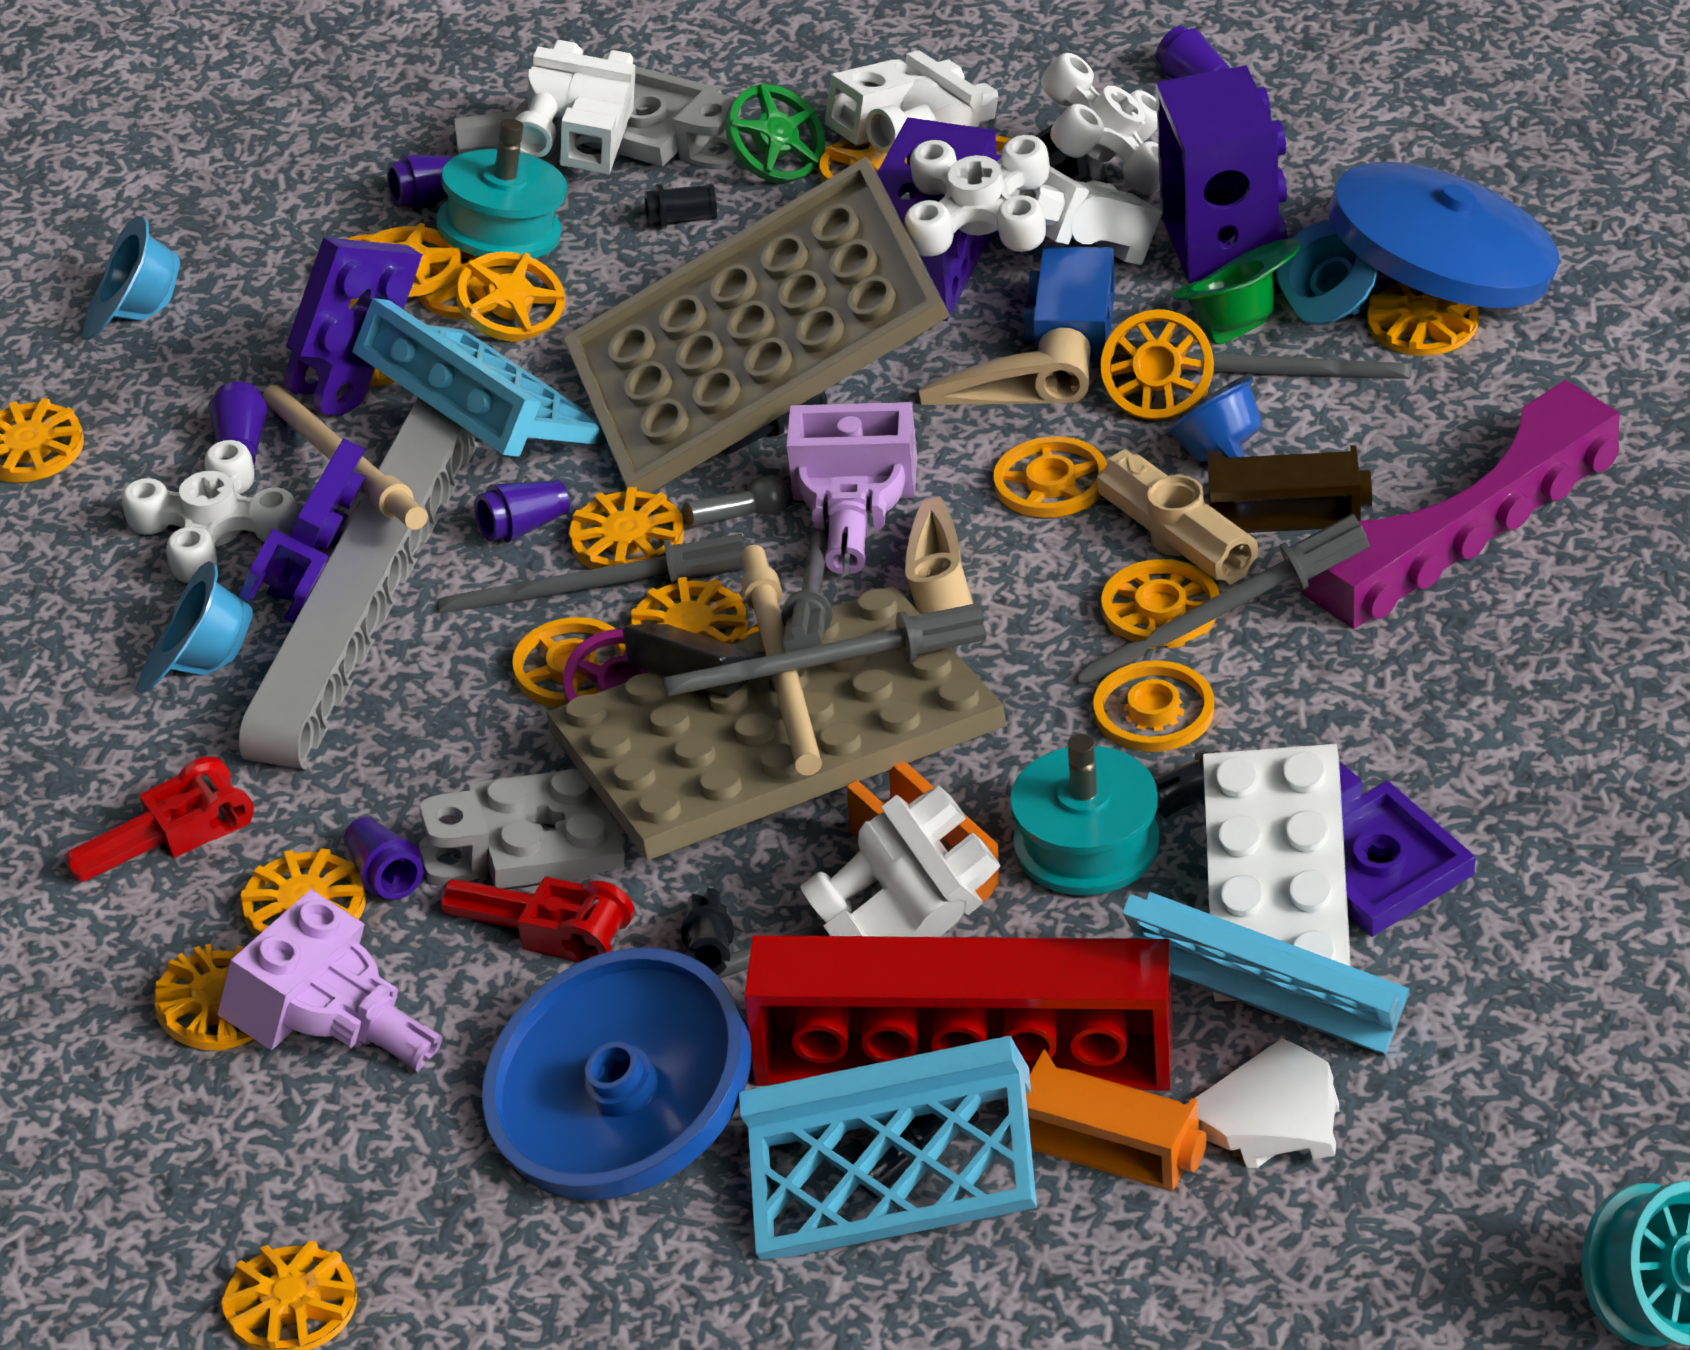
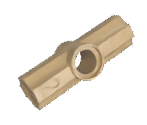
M1124 449L1108 458L1106 467L1097 477L1099 494L1148 529L1151 535V543L1158 551L1172 556L1183 555L1215 580H1223L1228 585H1232L1247 575L1250 565L1258 557L1257 540L1207 505L1203 500L1202 486L1197 480L1189 476H1167L1139 454L1133 455Z

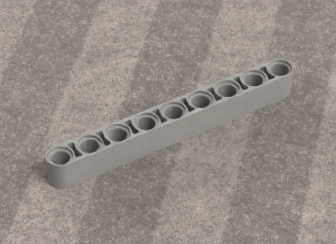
M419 397L378 470L385 476L392 475L397 477L411 489L413 500L427 511V522L422 528L411 530L398 518H388L372 505L369 493H365L245 712L240 728L239 748L242 758L246 761L303 770L307 769L308 765H303L308 753L311 748L318 749L331 724L330 722H325L333 706L341 705L353 680H348L356 664L364 662L375 641L370 636L377 623L385 622L397 599L392 597L399 582H406L418 559L413 557L420 542L426 543L439 520L434 518L440 504L448 503L459 480L454 479L461 465H468L479 442L475 441V435Z

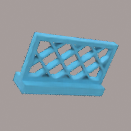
M372 298L352 352L501 454L520 457L527 437L603 445L607 442L597 417L466 330L426 325L390 300Z
M1149 892L1147 899L1133 894L1129 895L1122 914L1133 931L1132 938L1170 939L1171 976L1343 1041L1386 1055L1409 996V988Z
M1011 1036L739 1092L740 1116L747 1125L749 1132L755 1248L759 1259L799 1256L1037 1208L1026 1094L1031 1093L1030 1073L1028 1065ZM1008 1098L1009 1115L991 1137L968 1123L984 1102ZM933 1113L945 1121V1123L922 1151L900 1137L916 1116ZM865 1127L876 1134L877 1137L854 1165L832 1151L848 1130ZM962 1132L980 1144L982 1148L958 1176L936 1160L956 1135ZM1011 1138L1013 1151L1005 1147ZM798 1141L810 1150L785 1179L770 1168L769 1147ZM894 1146L914 1161L892 1188L888 1189L868 1174L888 1149ZM996 1156L1014 1167L1016 1189L985 1194L973 1185ZM825 1159L844 1172L845 1175L826 1199L820 1203L800 1188ZM928 1170L951 1185L937 1203L932 1206L916 1208L905 1200ZM771 1183L778 1187L773 1194ZM860 1184L882 1198L866 1219L848 1222L836 1214ZM965 1195H967L968 1197H970V1198L962 1199ZM792 1197L814 1212L797 1233L775 1237L774 1219ZM896 1209H898V1210L901 1211V1212L893 1213ZM828 1222L832 1224V1226L825 1227Z

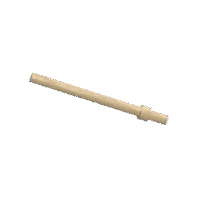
M270 385L263 393L267 406L331 460L342 438L281 386ZM362 456L356 472L365 476L362 488L369 493L372 505L386 517L398 518L411 530L422 528L427 522L428 514L421 505L413 500L411 489L397 477L392 475L385 476Z
M749 545L741 552V561L745 572L741 585L745 601L750 608L755 610L766 656L786 652L783 646L785 626L782 623L779 605L782 599L780 581L775 570L769 567L764 549L759 545ZM793 670L771 675L796 770L802 775H813L820 770L822 761L798 672Z

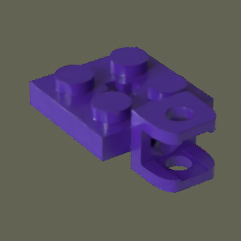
M323 237L286 347L292 350L285 371V388L296 395L314 394V407L323 414L344 415L362 404L375 367L354 354L352 350L372 298L390 300L404 309L423 254L408 245ZM359 298L357 303L350 309L349 304L351 300ZM309 366L316 370L309 379H305V373ZM347 383L348 386L345 394L336 400L338 389Z
M344 438L342 439L298 515L290 536L274 528L271 530L248 572L239 595L240 598L251 602L263 582L269 585L266 594L274 598L291 600L292 597L295 598L284 617L285 620L293 624L295 623L329 557L318 550L320 547L327 550L329 546L332 548L335 546L349 518V515L340 511L341 506L348 510L351 508L365 480V476L356 472L365 451L364 448Z
M1339 761L1348 916L1373 937L1475 875L1476 856L1388 780L1362 795L1363 781ZM1373 853L1375 856L1382 858L1390 854L1393 858L1388 863H1374L1368 860L1367 855Z

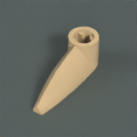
M1060 327L1050 330L1039 341L1038 351L1015 354L984 362L947 375L919 388L921 405L1077 403L1088 392L1090 343L1081 332L1072 328Z
M940 496L921 502L911 529L907 547L905 575L916 610L920 614L973 604L962 568L956 530L950 513Z

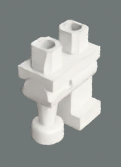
M557 40L550 49L538 46L533 56L534 66L529 69L528 111L520 113L515 118L523 123L520 152L537 158L548 154L556 136V128L552 120L554 118L562 120L560 165L610 175L628 119H630L634 109L636 65L633 64L632 55L626 52L611 50L609 53L604 54L603 59L583 55V50L577 43ZM595 142L602 145L601 153L593 155L582 153L576 147L582 143Z
M918 50L906 53L905 62L900 59L889 60L831 74L824 124L855 145L870 142L877 151L887 153L907 117L979 127V124L995 118L998 92L986 83L972 85L966 81L961 67L949 59L937 62Z
M1051 166L1049 176L1042 186L1027 191L1015 189L1010 194L1011 197L1019 195L1030 196L1041 204L1046 224L1045 235L1055 242L1069 245L1071 238L1082 244L1095 243L1100 247L1113 248L1116 257L1125 262L1138 265L1143 264L1162 215L1161 210L1131 193L1118 191L1112 184L1095 180L1086 183L1078 182Z
M938 785L919 796L910 804L896 794L881 806L884 811L869 822L866 821L861 827L858 837L860 851L832 878L824 872H817L800 886L809 903L826 922L823 926L830 936L941 937L959 921L963 913L969 915L984 903L975 890L995 873L1000 864L989 848L974 833L947 852L940 839L966 818L949 793ZM878 881L883 889L852 913V905L849 899Z

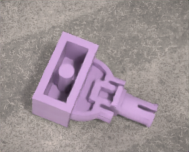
M912 402L791 405L787 454L793 501L804 500L806 506L812 511L811 520L814 522V527L817 530H825L826 514L828 513L829 535L828 548L825 555L826 566L832 572L844 574V560L847 553L850 554L849 573H857L865 565L866 556L864 549L865 538L869 536V513L872 511L874 529H881L885 525V513L900 498H915L917 448Z
M312 889L230 961L217 1015L270 1050H273L295 1030L312 1036H333L350 1048L354 1045L360 1047L362 1044L367 1045L372 1042L402 1060L404 1064L418 1073L425 1065L422 1059L429 1060L439 1050L442 1043V1036L439 1033L423 1026L394 1007L399 990L379 977L374 959L360 945L365 924Z

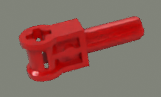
M204 756L184 766L176 777L139 794L144 814L69 850L64 855L65 862L76 881L86 882L162 843L173 858L211 840H216L247 826L254 814V804L245 791L234 788L230 783V771L222 760L216 757ZM206 775L210 779L209 787L203 781L202 776ZM219 809L226 817L225 821H221L218 817Z
M544 876L534 894L451 879L446 882L443 888L441 909L447 915L517 928L523 949L564 958L565 960L577 963L611 952L610 943L618 929H625L635 913V907L631 899L623 890L613 884L594 880L581 884Z

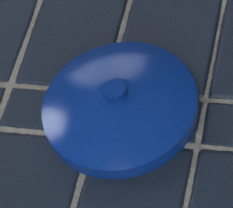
M1373 162L1358 165L1342 174L1329 202L1328 215L1333 229L1357 256L1383 274L1402 284L1448 301L1486 308H1512L1528 305L1539 300L1547 293L1559 265V253L1555 242L1544 227L1529 213L1485 186L1439 169L1401 162Z
M628 948L611 951L579 962L559 973L536 990L510 1018L497 1039L487 1063L482 1091L484 1117L490 1136L506 1160L524 1179L539 1189L556 1196L576 1200H606L627 1196L653 1187L672 1177L697 1159L715 1141L733 1116L740 1102L739 1092L745 1090L751 1064V1040L746 1019L724 982L706 965L682 953L660 948Z

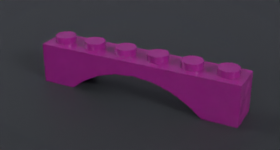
M1566 379L1522 407L1520 427L1512 445L1494 469L1470 488L1441 503L1408 514L1377 520L1358 521L1367 535L1366 538L1370 548L1307 580L1309 587L1304 590L1301 589V594L1353 629L1372 617L1377 619L1385 617L1393 610L1399 599L1417 587L1426 589L1432 586L1444 569L1462 557L1465 559L1474 558L1482 551L1488 540L1506 528L1510 530L1519 528L1526 522L1533 510L1548 500L1559 501L1563 499L1578 480L1594 470L1596 472H1603L1608 469L1615 461L1619 451L1620 412Z

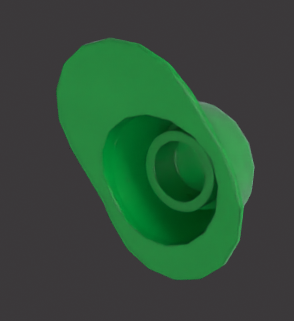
M1292 238L1282 239L1252 249L1228 262L1204 279L1181 287L1173 292V298L1189 300L1199 324L1205 329L1210 341L1215 344H1224L1262 325L1272 313L1274 303L1272 272L1295 256L1300 249L1299 240Z

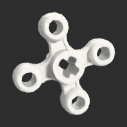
M1063 53L1058 56L1046 69L1041 81L1043 90L1053 101L1063 106H1070L1058 117L1051 128L1050 136L1053 143L1063 153L1073 158H1081L1088 154L1101 162H1109L1117 154L1124 162L1123 177L1133 189L1144 195L1158 192L1160 190L1158 144L1152 141L1144 142L1157 130L1156 99L1142 90H1136L1129 94L1116 86H1107L1099 94L1092 86L1094 73L1082 58L1072 53Z
M1020 135L1010 139L1004 145L1001 158L997 162L987 156L979 155L965 157L957 161L954 149L948 143L941 140L925 141L913 150L910 166L915 186L927 195L945 194V197L939 202L932 200L918 202L906 213L904 220L905 229L919 255L932 257L944 253L951 246L954 233L958 229L969 235H985L998 230L1002 243L1008 249L1018 252L1030 251L1043 242L1046 234V224L1041 204L1030 196H1010L1015 189L1027 191L1042 186L1049 176L1050 164L1047 148L1038 137Z
M224 440L212 445L205 454V471L195 473L185 479L180 485L179 492L167 490L163 483L152 478L136 480L129 484L123 492L122 507L125 519L129 527L138 534L153 535L163 531L168 525L181 527V529L172 533L167 540L166 555L172 574L183 583H189L192 576L204 563L211 561L217 564L215 546L230 542L237 537L241 530L255 532L257 538L263 542L266 541L273 528L290 536L299 515L298 506L293 495L283 488L272 487L263 489L252 498L240 495L253 484L255 471L248 448L239 441Z

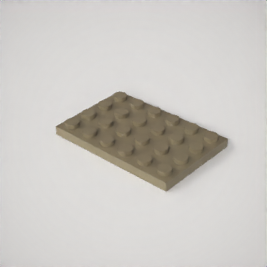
M864 157L563 338L626 486L637 487V491L651 493L789 412L791 405H800L822 393L844 378L948 318L950 314L879 176L868 158Z
M894 585L884 589L869 590L857 599L832 607L833 617L830 627L823 634L822 644L819 645L895 630L897 612L905 611L909 617L921 614ZM760 631L748 635L744 640L730 644L766 656ZM951 647L918 654L916 661L911 663L906 662L899 648L798 669L799 680L822 761L820 770L808 776L802 775L796 770L771 675L750 679L727 698L703 689L667 696L662 682L664 676L655 673H643L632 677L626 683L593 695L578 696L568 704L546 712L550 733L647 861L843 788L856 780L861 781L891 770L893 765L904 761L909 763L1006 726L1004 706Z

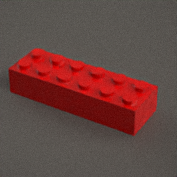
M752 935L744 998L756 1086H770L1011 1036L1029 1067V1073H1031L1045 1049L1057 1068L1069 1069L1142 1091H1171L1173 1008L1170 939Z

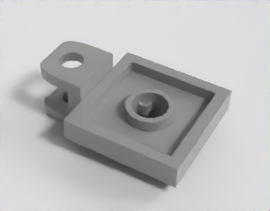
M635 66L634 109L630 119H628L617 154L664 166L679 152L681 161L707 169H726L737 159L729 146L726 131L724 130L727 111L735 98L722 94L721 88ZM740 135L743 144L747 148L745 138ZM595 142L582 143V145L602 150L601 144ZM714 146H725L728 148L722 154L713 155L708 153V150Z
M578 769L468 783V791L440 794L429 797L420 803V818L427 837L419 842V850L422 855V865L427 882L432 885L445 886L446 882L451 879L471 881L488 877V869L494 887L509 888L539 884L544 876L569 880L624 867L625 852L611 812ZM447 815L459 818L458 823L451 825L441 823L438 819ZM540 824L554 825L555 830L543 831ZM447 853H454L461 857L459 862L451 865L443 864L437 859Z

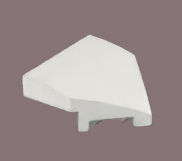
M1281 1038L1194 1098L1198 1099L1199 1130L1206 1132V1141L1230 1151L1240 1149L1246 1168H1259L1260 1165L1276 1154L1297 1150L1303 1155L1310 1151L1313 1160L1335 1156L1336 1141L1333 1134L1334 1115L1336 1112H1339V1101L1333 1085L1334 1078L1329 1063L1299 1045Z

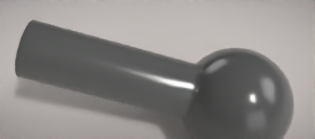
M763 475L754 479L744 492L685 502L682 507L684 522L690 527L737 518L752 513L775 514L783 511L792 502V492L788 484L781 478L773 475Z

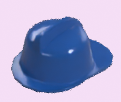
M1250 374L1243 376L1213 392L1176 419L1165 430V433L1172 435L1193 459L1199 463L1208 462L1207 448L1222 456L1227 455L1229 458L1244 457L1243 444L1255 435L1262 426L1261 416L1250 387L1253 376Z

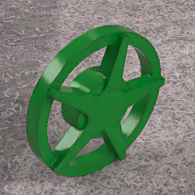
M765 83L744 90L730 105L725 119L726 137L732 152L739 162L759 178L778 184L799 180L810 174L819 165L825 150V136L814 107L811 108L805 100L786 88ZM758 97L763 115L758 120L738 119L742 104ZM772 98L786 103L798 113L789 116L782 111H778ZM803 122L807 124L811 133L812 151L799 139L798 126ZM739 131L751 134L755 146L760 152L765 154L763 164L747 150L741 140ZM789 152L807 164L803 168L794 171L772 169L776 158L784 157Z

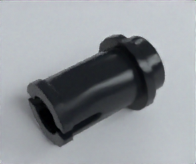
M712 183L705 186L663 189L662 184H656L655 190L644 192L648 225L659 224L660 229H666L667 223L710 218L711 220L717 219L716 194Z
M1204 749L1195 753L1194 761L1154 778L1157 786L1158 803L1161 804V807L1157 810L1164 819L1176 811L1205 799L1203 754H1208V752ZM1215 750V751H1213V752H1211V753H1221V752H1220L1219 750Z

